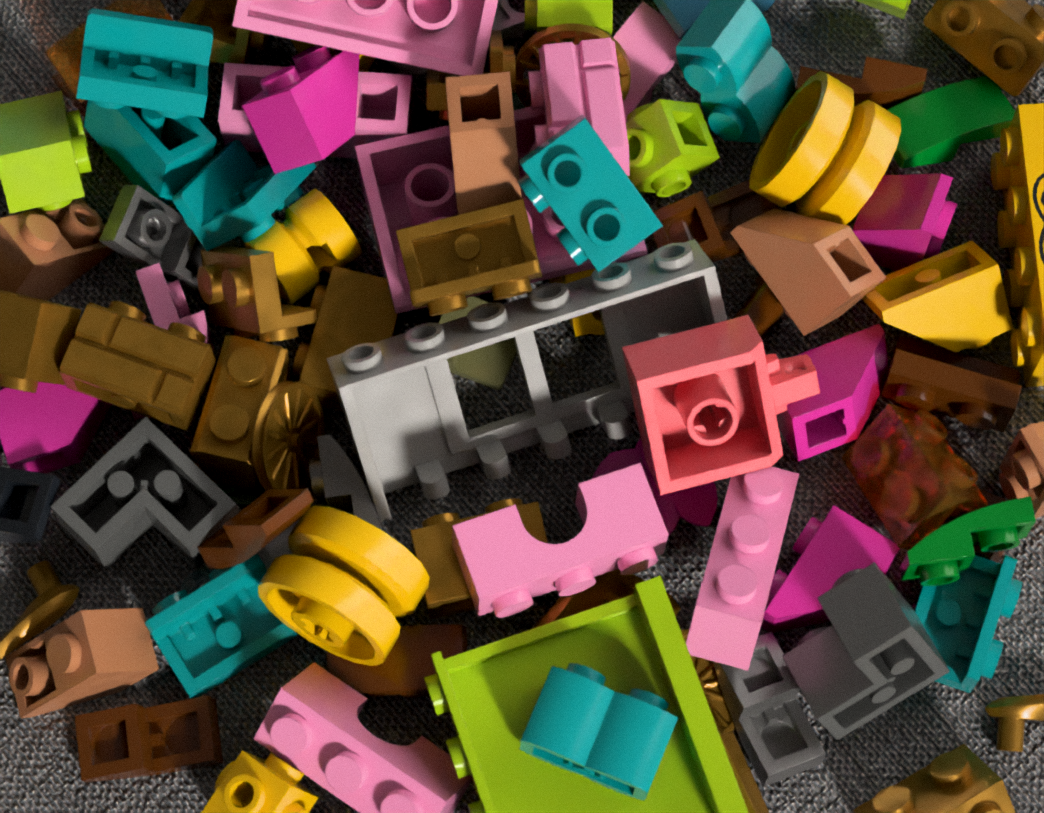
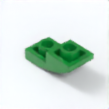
M988 76L964 80L923 93L887 110L901 120V134L893 158L900 169L952 161L962 143L1000 138L1002 129L1009 128L1015 110L999 86Z
M1031 496L986 506L962 515L941 526L906 553L899 568L901 580L920 578L922 586L949 584L960 579L959 573L967 571L975 557L973 545L980 544L982 552H1000L1019 546V539L1026 538L1036 522Z

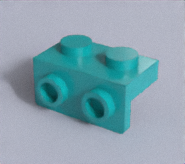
M92 8L88 10L76 98L90 100L93 104L106 109H119L129 106L154 110L157 114L172 119H180L187 116L204 118L208 96V67L213 43V29L209 26Z
M234 140L223 147L173 197V203L206 251L238 236L246 243L262 235L274 225L276 221L272 217V213H276L289 206L303 194L299 185L316 168V165L311 163L274 174L269 163L258 168L242 143Z
M258 554L253 555L245 562L236 566L214 569L209 574L211 581L189 595L185 590L166 597L153 608L152 612L155 616L144 623L190 699L202 696L299 635L270 612L258 596V585L267 572Z
M975 555L967 571L959 573V580L945 585L921 587L914 611L950 670L949 673L935 680V682L971 693L981 676L992 679L1004 642L993 638L1000 616L1011 618L1023 584L1022 581L1012 578L1018 559L1005 555L1001 562L997 563Z

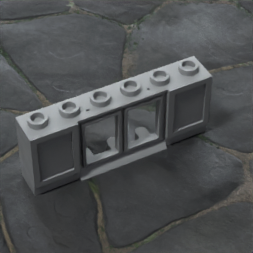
M693 239L684 243L667 244L653 253L629 261L611 263L600 272L594 270L591 276L567 284L554 282L535 288L527 297L505 304L497 302L482 304L473 308L465 317L443 324H420L411 328L406 333L375 343L358 344L349 348L344 353L326 358L364 482L379 522L392 518L385 497L386 493L419 483L427 499H440L450 492L446 473L480 463L488 479H501L511 472L507 453L540 443L548 458L561 459L572 452L568 433L598 423L601 424L610 439H622L632 433L629 413L635 412L622 347L726 321L727 316L715 265L697 241ZM599 310L617 382L552 403L533 331ZM513 338L532 410L467 431L447 359Z

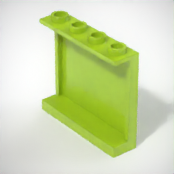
M661 576L635 584L634 594L478 648L443 659L441 651L431 654L436 674L424 677L436 715L449 712L457 737L445 741L458 779L471 775L479 800L467 804L470 813H748ZM569 663L581 664L601 673L606 678L603 686L615 692L629 696L631 689H641L655 694L668 702L669 705L666 711L678 717L645 801L609 789L582 775L546 763L520 750L521 738L552 666L566 670Z

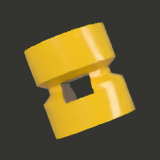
M316 188L285 209L286 221L283 223L276 221L262 235L249 242H243L246 249L274 253L279 295L288 305H292L319 284V273L321 271L331 274L333 266L343 268L362 254L357 238L347 222L330 200Z

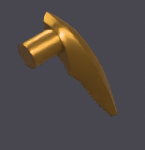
M48 561L39 562L27 571V576L38 597L32 601L15 625L0 639V660L25 641L55 623L73 605L78 596L80 587L73 584L62 585Z
M1044 694L1002 697L992 701L985 707L989 716L998 717L996 750L1023 752L1025 720L1044 721Z

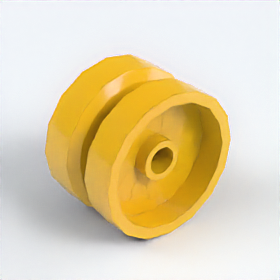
M820 71L811 76L794 93L767 133L751 170L750 189L781 208L796 200V214L847 225L868 201L884 176L898 145L901 134V120L869 100L854 107L853 89L831 75Z
M314 505L298 520L288 536V547L293 555L284 554L273 560L258 585V596L267 609L282 623L307 641L329 653L358 664L369 666L383 664L400 635V625L395 617L413 614L429 587L430 576L423 564L405 546L383 530L344 511L332 507Z

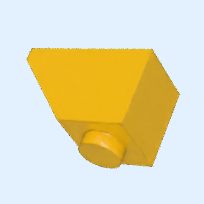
M973 240L885 275L886 279L862 298L884 323L953 352L982 347L989 343L993 337L1013 329L999 264Z

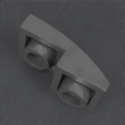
M123 185L99 241L143 268L159 263L166 280L172 282L179 279L182 288L200 295L197 273L199 267L203 266L200 250L205 248L197 236L187 226L180 213L139 185ZM233 239L219 245L238 248L242 247V245H240Z
M330 434L317 436L320 457L309 459V471L314 497L325 496L329 507L346 513L353 512L354 516L382 530L372 500L356 467Z

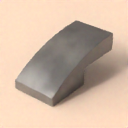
M772 631L758 636L748 671L713 661L731 718L763 787L821 765L826 755L796 699L800 688L782 657L784 653Z

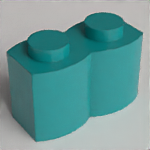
M711 0L676 46L677 60L685 80L701 94V106L710 128L725 141L760 142L795 93V81L792 72L783 57L772 47V35L769 25L761 11L751 0Z
M569 663L566 670L552 666L521 738L520 750L546 763L582 775L609 789L645 801L678 717L666 711L669 705L668 702L655 694L641 689H631L629 696L615 692L603 686L606 678L601 673L581 664Z

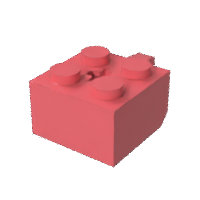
M749 315L622 347L645 460L660 495L772 467L783 456L776 415L787 411V404L820 394L817 372L811 358L804 354L778 359L776 354H765L763 341Z

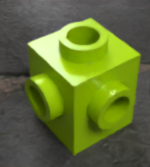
M658 99L654 103L645 104L634 109L627 116L626 129L630 176L628 178L638 192L656 193L658 197L676 195L686 190L692 184L691 178L720 158L698 103Z

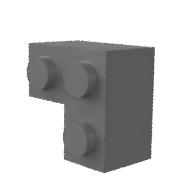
M144 417L50 506L61 526L106 571L153 526L189 562L199 569L205 561L197 547L222 529L223 524L239 513L236 503L147 417Z
M875 562L864 569H855L845 573L835 581L832 589L817 598L832 625L810 631L799 640L797 647L782 656L814 716L837 740L950 672L914 609Z

